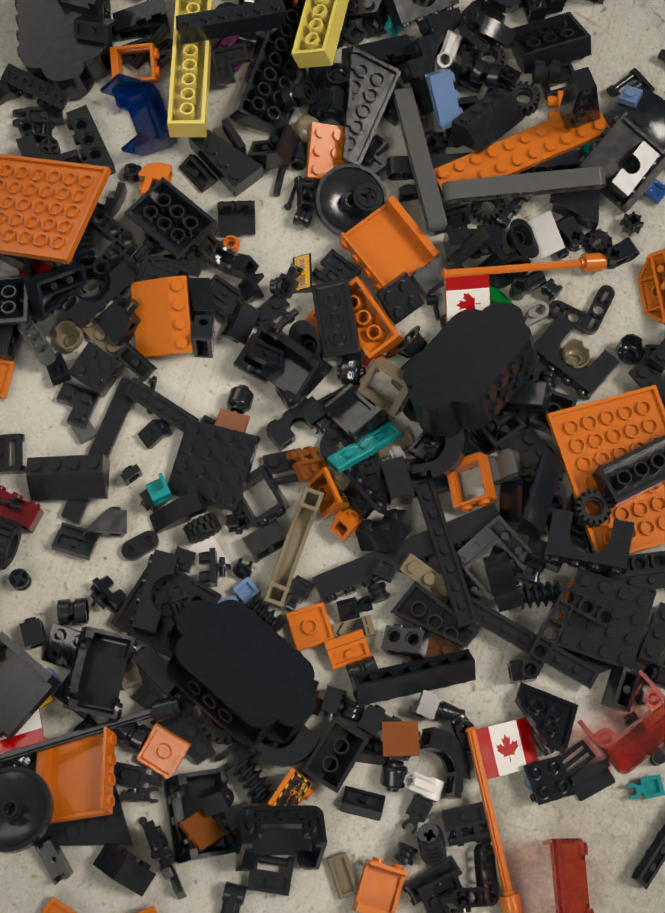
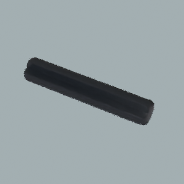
M162 23L146 43H153L157 47L169 33V27ZM150 52L137 53L130 61L131 66L139 69Z

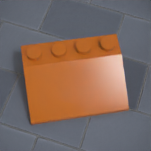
M186 275L133 282L131 285V295L139 303L138 308L134 312L140 318V323L135 330L136 349L146 358L194 354L188 279Z

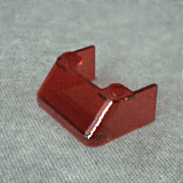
M642 670L638 674L643 685L648 689L643 696V701L649 710L618 736L609 728H602L593 734L581 719L578 721L586 737L613 768L621 774L630 773L665 744V695Z
M553 838L544 840L543 845H550L556 913H594L593 908L590 909L585 862V855H588L587 842H583L582 838Z

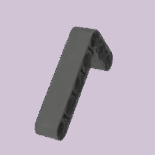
M90 279L75 294L89 297L98 293L102 288L97 280ZM71 297L66 298L59 308H54L46 319L30 315L28 323L18 324L17 328L23 339L44 366L50 365L56 360V355L45 336L54 332L55 327L61 321L73 320L62 308Z

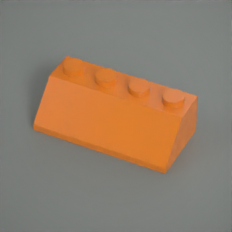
M357 276L351 280L350 287L360 346L368 358L372 359L392 350L405 338L363 280Z

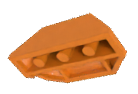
M665 249L647 255L637 282L644 314L665 324Z

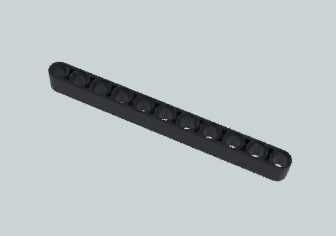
M582 148L573 149L518 174L576 169L579 166L577 162L584 155V151ZM470 153L432 154L430 158L433 169ZM393 156L386 159L388 165L387 179L393 181L414 180L408 156Z

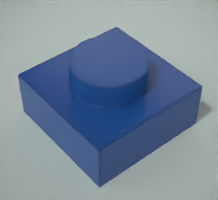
M655 179L643 195L658 205L665 196V185Z

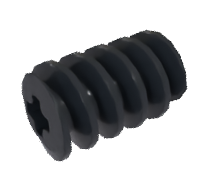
M88 225L73 255V262L84 266L92 265L97 259L94 257L96 252L93 250L95 248L94 244H92L93 238L90 237L92 232L87 230L89 228Z
M554 580L552 585L549 581H546L545 585L542 582H538L537 586L534 583H530L529 587L523 583L521 587L524 597H521L523 605L521 609H524L525 603L528 604L529 608H532L533 602H535L537 608L540 607L541 601H543L545 607L548 606L549 601L553 604L558 593L561 591L559 582Z
M255 594L246 606L278 633L286 624L287 619L280 622L282 615L280 614L275 617L276 610L273 609L269 612L270 604L262 606L264 599L256 601L258 594Z
M250 756L236 766L233 775H240L238 783L245 782L242 789H250L247 796H254L251 802L255 804L262 802L276 790L269 792L272 784H264L267 776L259 777L263 770L255 771L258 763L251 764L250 761L253 756Z
M434 823L423 824L417 831V842L421 858L428 865H438L444 861L447 855L442 829Z

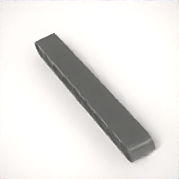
M412 87L394 89L393 100L427 231L430 233L445 230L447 219Z
M597 166L447 181L442 183V191L445 204L596 190L606 187L604 167Z

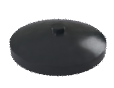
M643 90V95L635 108L618 103L620 94L608 104L603 117L610 128L613 125L611 121L618 113L622 115L627 111L628 113L625 117L660 148L665 150V100L651 91Z
M347 163L332 168L321 178L315 191L314 204L318 218L329 231L338 236L342 232L345 234L374 212H364L362 209L357 208L354 202V191L362 183L371 182L378 185L383 192V201L380 207L386 203L388 199L386 188L378 175L372 170L359 164ZM371 191L366 196L363 195L366 198V204L370 199L373 200L370 194Z
M9 766L0 769V853H18L33 846L45 834L52 820L54 800L49 785L39 774L25 767Z

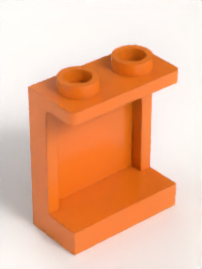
M373 857L372 860L366 859L351 910L360 913H395L405 877L409 876V872L404 871V866L395 863H392V867L385 865V860Z

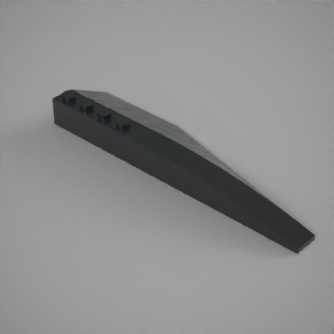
M283 0L287 11L286 26L262 31L231 109L229 118L245 127L268 134L271 133L274 125L289 124L294 109L290 110L285 106L282 91L284 87L297 84L306 79L307 71H305V68L298 67L291 54L306 0H298L297 4H294L293 0Z

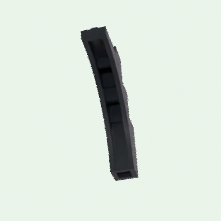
M459 7L427 16L417 22L422 37L407 44L412 60L398 66L403 83H410L422 116L434 112L425 74L433 71L435 55L448 30L454 31L459 28L460 21L463 18Z

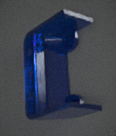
M118 73L100 89L101 93L114 96L118 108L129 111L137 135L121 148L123 152L146 156L171 148L177 143V137L169 136L167 125L168 112L159 89L153 83Z

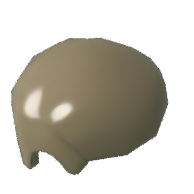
M304 115L296 120L293 131L298 136L299 142L302 141L308 144L310 123H320L318 119L310 115Z
M65 320L55 327V342L62 350L72 351L79 348L83 342L84 335L78 324L71 320Z
M572 339L564 346L561 358L567 366L574 369H583L590 361V350L584 347L582 340Z

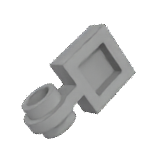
M393 445L388 449L389 454L385 457V461L403 456L406 462L405 453L399 445Z

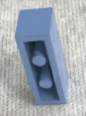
M444 68L425 74L437 126L441 130L451 128L452 121L463 113L462 108H459L458 100H460L457 89L455 90L453 84L455 82L454 73L450 69Z

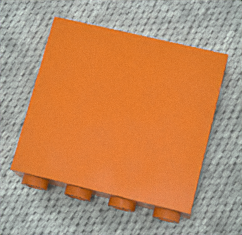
M393 195L387 199L384 205L345 234L342 232L339 237L341 247L349 251L353 262L362 267L363 274L367 279H371L374 282L377 291L403 272H407L411 278L416 269L419 267L424 268L431 259L437 257L440 253Z
M107 726L104 727L103 733L37 753L36 773L47 782L54 800V811L50 824L112 814L113 806L115 805L113 786L116 783L114 766L116 765L115 746L117 744V737Z

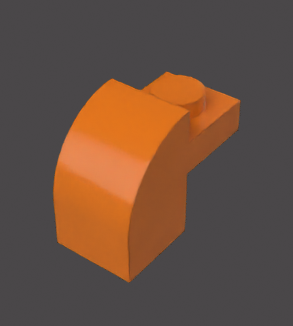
M153 162L140 170L138 176L140 180L139 194H141V197L162 177L171 183L173 177L172 165Z

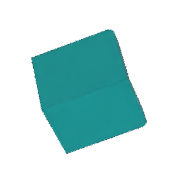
M162 473L158 474L159 479L146 484L154 506L173 498Z

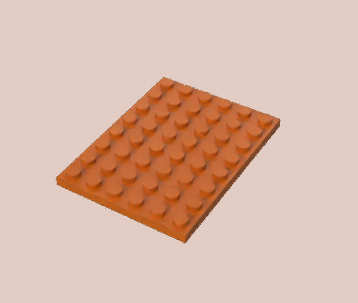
M0 154V254L70 264L111 174L110 168Z
M656 385L546 415L558 453L564 462L563 467L575 500L584 491L593 489V491L596 489L600 490L591 475L598 467L665 436V408ZM665 483L610 509L612 510L609 515L610 517L598 527L593 526L592 528H588V525L585 526L594 553L602 551L609 544L614 519L634 523L629 554L664 545ZM592 501L586 503V512L593 516L598 515L599 506Z

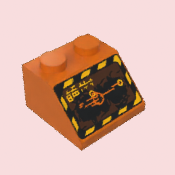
M323 467L307 483V487L324 493L318 509L322 519L334 516L340 510L343 512L349 507L348 499L344 495L340 481L336 477L335 472L330 468Z
M291 768L269 800L268 805H300L303 799L307 801L314 790L311 789L313 783Z

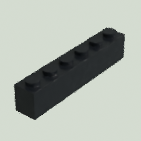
M265 0L176 16V32L180 45L280 28L286 26L287 11L283 0Z
M469 649L352 674L353 696L359 707L420 693L422 690L429 691L476 680L475 659Z

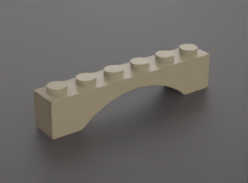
M304 486L265 592L264 601L283 607L302 550L321 504L323 492Z

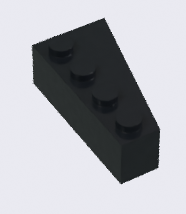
M417 581L412 584L390 611L392 615L465 649L468 648L479 634V631L473 626L458 629L453 610Z

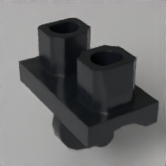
M209 548V551L199 553V564H210V571H199V582L210 584L211 587H217V571H219L220 577H225V571L231 570V564L225 563V557H219V564H217L216 548Z
M108 575L101 579L96 577L92 581L93 585L90 588L93 591L90 596L94 599L91 606L93 608L100 606L103 610L108 607L115 614L126 599V594L121 589L114 593L109 590L114 583Z

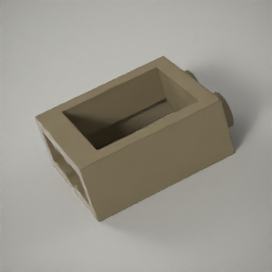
M383 356L373 359L367 367L369 369L367 374L363 375L360 379V386L357 391L392 417H395L402 413L410 399L403 379L404 371ZM378 369L403 386L394 403L369 387Z

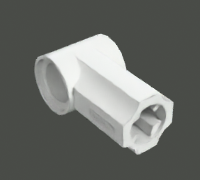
M448 30L441 52L437 56V64L440 67H450L456 62V55L463 38L460 33ZM445 54H447L450 57V62L448 64L444 63L443 56Z
M410 771L405 775L403 781L406 789L421 794L422 798L437 803L445 783L439 779L426 777L414 771Z

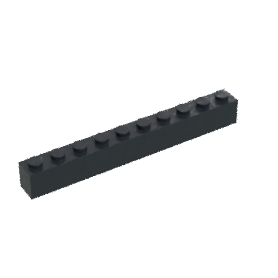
M495 503L447 522L456 551L499 513ZM426 530L405 539L396 552L375 551L312 577V582L321 602L326 601L328 604L336 601L337 597L342 594L348 596L355 593L359 587L368 588L375 584L374 581L380 578L372 574L381 556L400 565L410 552L424 563L429 562V558L434 557L435 553L428 531Z

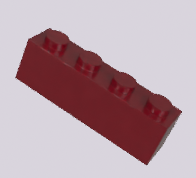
M0 485V499L11 500L17 496L23 500L24 497L19 493L13 492L11 494L6 491L7 489L4 486ZM33 500L20 503L19 507L23 508L20 512L9 505L0 504V516L21 523V528L31 533L35 531L44 514L40 508L41 505Z

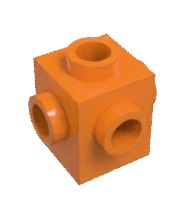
M351 508L346 509L344 512L340 510L333 518L335 521L329 529L344 542L349 537L356 536L355 530L363 519Z

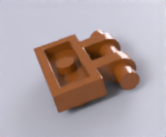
M317 447L296 448L286 453L288 460L296 461L292 467L300 483L310 481L323 467H328L324 457L317 456L319 452Z

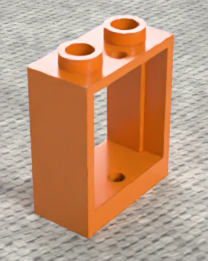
M153 43L110 47L112 82L116 87L159 83L161 69L158 66L157 59L160 58L159 49ZM150 52L152 77L124 79L122 55Z
M477 452L465 456L460 466L447 476L455 509L462 512H470L473 510V507L488 506L492 501L497 500L488 455ZM479 466L485 495L465 501L459 473Z

